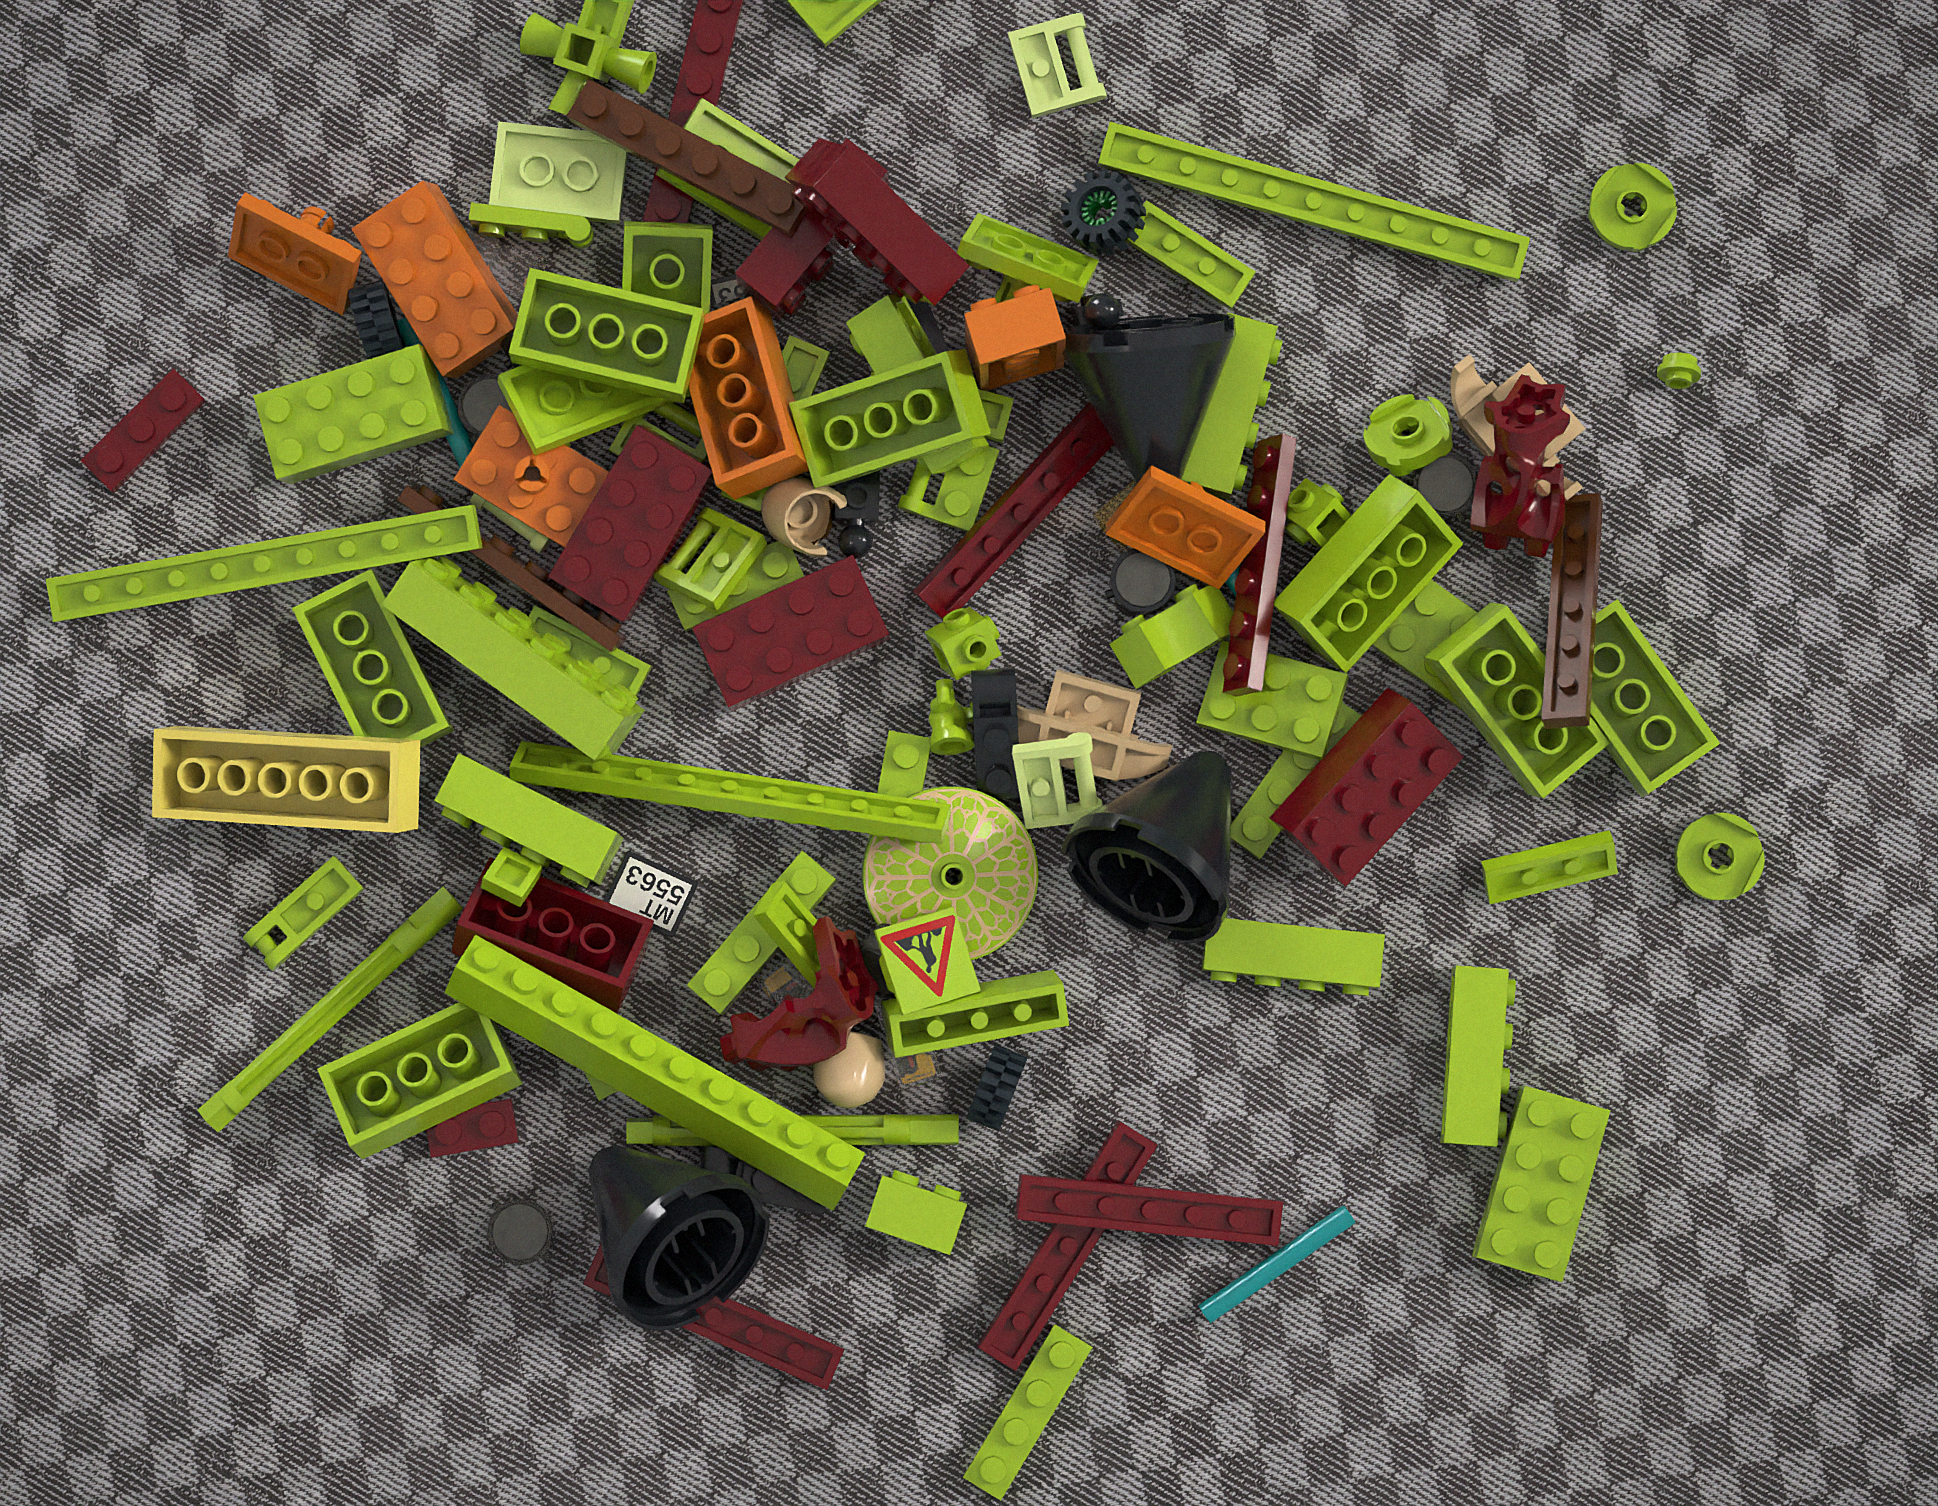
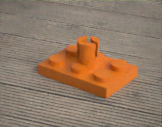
M245 192L236 205L228 258L343 316L351 305L348 289L355 287L362 251L352 247L348 242L330 235L335 228L331 216L326 218L321 226L318 225L327 213L324 210L309 206L301 213L300 219H297L274 207L270 202L260 200Z
M499 405L453 480L565 548L609 471L565 444L535 456L514 414Z
M1151 465L1108 520L1105 534L1210 586L1220 589L1264 535L1266 521L1205 492L1203 487L1196 482L1191 481V484Z

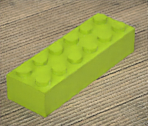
M440 556L438 559L431 557L410 561L381 604L594 761L617 752L645 711L636 704L638 698L634 693L619 684H616L614 688L600 678L603 672L593 663L582 658L578 662L569 654L564 653L568 647L557 637L549 633H545L543 636L536 630L529 628L532 620L527 615L513 607L507 610L495 601L497 595L494 591L477 581L471 584L460 576L462 569L450 559Z

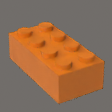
M422 180L351 228L442 376L457 379L502 349L500 344L514 331L518 314L438 185Z
M1039 285L1027 286L1013 292V299L997 303L996 298L981 300L970 306L971 312L964 313L965 344L980 390L989 391L1064 368L1065 357L1062 353L1066 346V336L1050 287L1040 290Z
M750 296L705 314L688 387L716 486L732 498L738 499L809 471L789 403L795 402L770 311Z

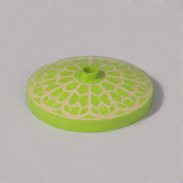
M941 786L925 789L906 797L951 804L950 821L942 844L919 843L914 840L888 836H870L863 855L861 879L865 901L874 921L879 928H883L954 907L971 960L992 953L1007 943L1017 933L1027 919L1034 904L1039 871L1031 837L1019 818L1008 807L992 796L977 790L959 786ZM950 868H958L960 871L958 875L959 881L956 884L946 881L945 875Z

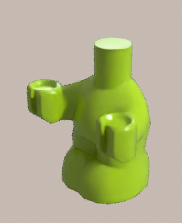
M951 679L937 680V697L930 702L931 711L928 719L932 727L930 750L938 755H956L967 752L975 746L973 734L968 730L967 723L973 721V703H970V707H962L955 700L953 681Z

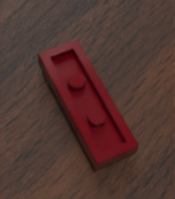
M173 368L80 461L111 492L115 493L206 400Z

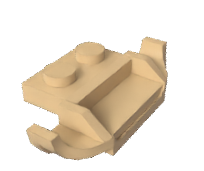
M1469 354L1452 369L1450 380L1452 403L1459 419L1457 422L1459 427L1484 456H1493L1495 451L1494 428L1485 418V402L1505 400L1521 374L1529 375L1533 382L1539 384H1547V382L1529 362L1499 387L1493 381L1486 385L1477 374L1474 365L1475 360ZM1565 404L1562 410L1570 414V423L1563 434L1558 435L1546 446L1543 466L1554 467L1556 463H1559L1560 460L1555 454L1586 429ZM1536 410L1535 415H1539L1544 411ZM1564 476L1565 501H1567L1583 487L1578 481H1570ZM1540 480L1538 483L1549 495L1550 483Z
M1056 670L1046 710L1037 708L1034 711L1017 705L1019 744L1063 739L1078 732L1088 733L1091 735L1093 751L1090 753L1093 775L1113 781L1135 779L1164 769L1168 764L1173 746L1167 743L1147 742L1138 739V735L1130 734L1142 692L1064 670ZM1073 758L1060 759L1062 767L1075 770Z

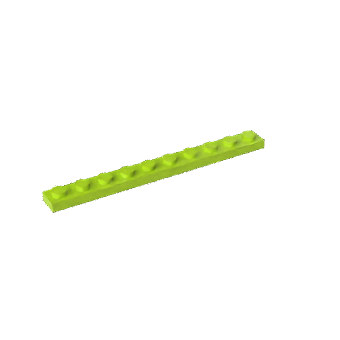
M1109 122L1098 161V166L1514 282H1518L1530 241V237L1114 122Z
M468 505L46 579L53 622H60L482 549L483 547L475 505Z
M521 741L509 766L511 780L528 783L533 786L570 789L574 792L585 791L612 795L616 798L652 801L661 805L672 804L698 808L703 811L740 814L749 818L760 817L785 821L790 824L800 823L827 827L831 830L868 833L877 837L888 836L908 839L919 843L942 844L951 816V804L613 754L594 761L579 749Z

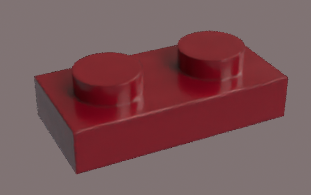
M512 1099L480 1104L426 1130L431 1158L520 1143Z

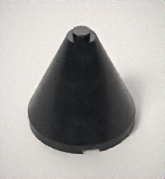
M1189 313L1188 317L1152 315L1120 318L1115 325L1108 329H1097L1089 323L1070 326L1071 333H1066L1065 329H1063L1066 336V346L1062 354L1135 481L1138 483L1151 465L1181 480L1236 336L1235 316L1222 313Z
M1214 751L1195 752L1077 820L1062 844V854L1067 855L1069 852L1072 862L1067 872L1082 893L1105 913L1143 934L1146 933L1151 925L1170 931L1167 940L1174 943H1199L1213 937L1218 932L1229 911L1232 773L1226 759Z
M618 1145L603 1148L594 1155L589 1167V1178L609 1290L614 1304L631 1323L640 1328L654 1331L669 1330L687 1325L701 1318L696 1309L709 1302L715 1296L724 1303L744 1283L763 1253L770 1227V1217L762 1208L764 1199L747 1181L732 1174Z

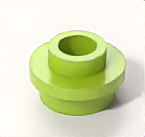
M1681 352L1669 353L1662 358V364L1657 367V377L1670 388L1686 389L1692 383L1700 380L1701 368L1697 365V358L1691 354Z

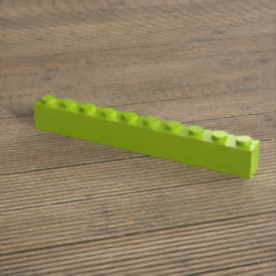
M478 935L474 936L455 966L444 992L832 1211L866 1154Z

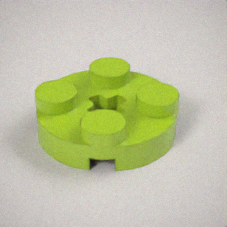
M1649 164L1618 165L1606 171L1595 184L1589 198L1588 218L1596 233L1607 244L1620 250L1640 252L1660 242L1673 226L1677 216L1675 191L1667 176ZM1635 196L1639 197L1642 200L1640 209L1644 211V214L1640 217L1636 214L1628 217L1624 214L1625 207L1621 204V201L1624 198L1631 201Z
M1405 394L1391 398L1374 409L1369 416L1370 425L1367 430L1364 427L1363 437L1368 453L1376 464L1388 468L1389 472L1394 476H1406L1413 470L1424 467L1439 457L1447 455L1452 450V423L1446 407L1436 398L1427 396L1428 401L1415 400L1413 394ZM1406 429L1414 432L1409 436H1402V431Z
M1724 812L1705 815L1690 823L1679 836L1674 853L1675 872L1692 893L1710 901L1732 900L1749 891L1757 883L1763 872L1765 856L1758 838L1759 835L1749 822L1737 815ZM1720 845L1728 848L1726 856L1731 859L1729 866L1722 864L1716 869L1711 866L1712 859L1708 856L1709 849L1717 850Z

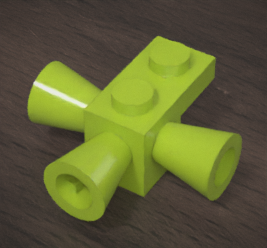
M585 0L577 25L566 22L564 29L537 13H532L529 16L520 38L521 54L554 58L553 64L569 70L547 109L567 115L588 79L592 81L597 79L608 83L611 76L640 94L646 92L655 73L657 64L656 53L619 48L635 0Z

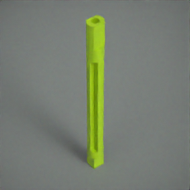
M444 886L394 930L387 940L232 1081H228L198 1109L203 1119L217 1132L221 1131L251 1103V1100L351 1009L464 909L455 897Z
M959 1114L798 1115L850 1145H959ZM654 1115L653 1118H628L626 1121L627 1144L716 1146L663 1115Z

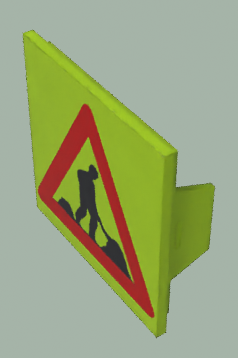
M954 907L874 930L882 954L879 959L880 967L888 991L895 994L901 1015L981 991Z

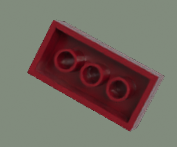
M846 138L841 145L848 146L889 186L888 170ZM814 207L806 212L792 238L771 228L735 272L739 289L749 297L752 296L779 321L786 313L793 316L807 298L804 291L813 280L820 283L827 276L835 264L831 259L839 248L843 246L845 249H848L852 245L845 237L840 240L831 234L821 223L825 217Z
M819 138L784 177L795 187L791 192L792 196L808 210H812L814 207L825 217L821 222L822 225L836 238L842 240L845 237L855 246L852 254L869 269L876 267L885 275L882 283L899 298L905 296L915 304L923 301L936 306L970 267L848 146Z
M644 424L637 425L548 577L620 621L630 620L654 581L655 572L661 564H664L712 483L714 477L710 464Z
M853 555L692 627L731 712L890 640L888 630Z
M1387 688L1269 818L1322 872L1346 887L1464 756L1412 701Z
M489 857L457 922L451 953L462 957L474 936L478 935L618 1014L647 951L654 920L541 876L521 907H518L481 888L482 879L495 860Z

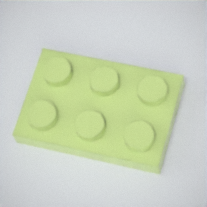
M498 122L489 205L584 216L588 221L620 224L628 152L589 131Z

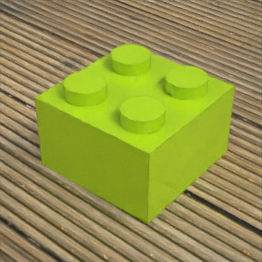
M624 221L622 290L702 308L704 315L710 313L712 224Z
M898 1170L893 1171L892 1177L882 1175L865 1227L951 1255L968 1204L959 1201L962 1192L936 1184L934 1192L917 1187L920 1178Z

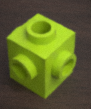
M1305 478L1289 495L1286 514L1288 524L1284 530L1302 546L1309 541L1321 549L1351 517V514L1341 504L1344 498L1332 486L1324 483L1319 487Z
M971 607L951 611L943 618V622L925 631V635L941 669L955 680L971 674V670L986 669L990 665V661L1002 655L995 641L1000 638L996 625L988 615L983 617Z

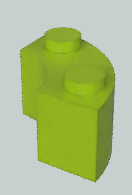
M1193 584L1173 597L1176 604L1148 620L1145 619L1143 614L1139 615L1120 627L1123 635L1109 645L1135 689L1174 670L1175 666L1197 653L1198 655L1230 636L1229 623L1233 616V611L1220 589L1209 585L1199 590L1198 586Z

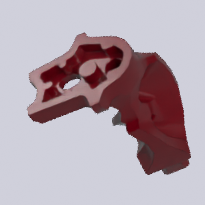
M1521 374L1505 400L1500 402L1486 401L1484 404L1485 418L1494 428L1495 451L1493 456H1485L1480 465L1473 498L1470 527L1471 530L1482 532L1485 548L1495 550L1506 549L1511 541V537L1524 539V552L1527 555L1543 558L1546 556L1564 522L1563 464L1556 463L1554 467L1543 466L1546 446L1558 435L1563 434L1570 423V414L1562 410L1565 402L1566 385L1556 383L1539 384L1533 382L1529 375ZM1536 410L1544 411L1539 415H1535ZM1540 480L1550 483L1549 495L1538 483ZM1497 481L1501 485L1503 492H1495L1491 487V482Z
M827 916L817 920L812 928L821 968L815 973L816 984L814 991L806 998L786 995L780 1005L762 1020L750 1012L732 1015L730 1021L733 1031L720 1037V1045L725 1062L737 1064L747 1060L750 1067L756 1071L762 1072L772 1067L791 1072L794 1071L796 1066H810L825 1061L846 1049L852 1027L870 1018L872 1015L875 992L879 991L878 983L866 969L855 931L850 929L844 932L840 931L835 927L831 918Z

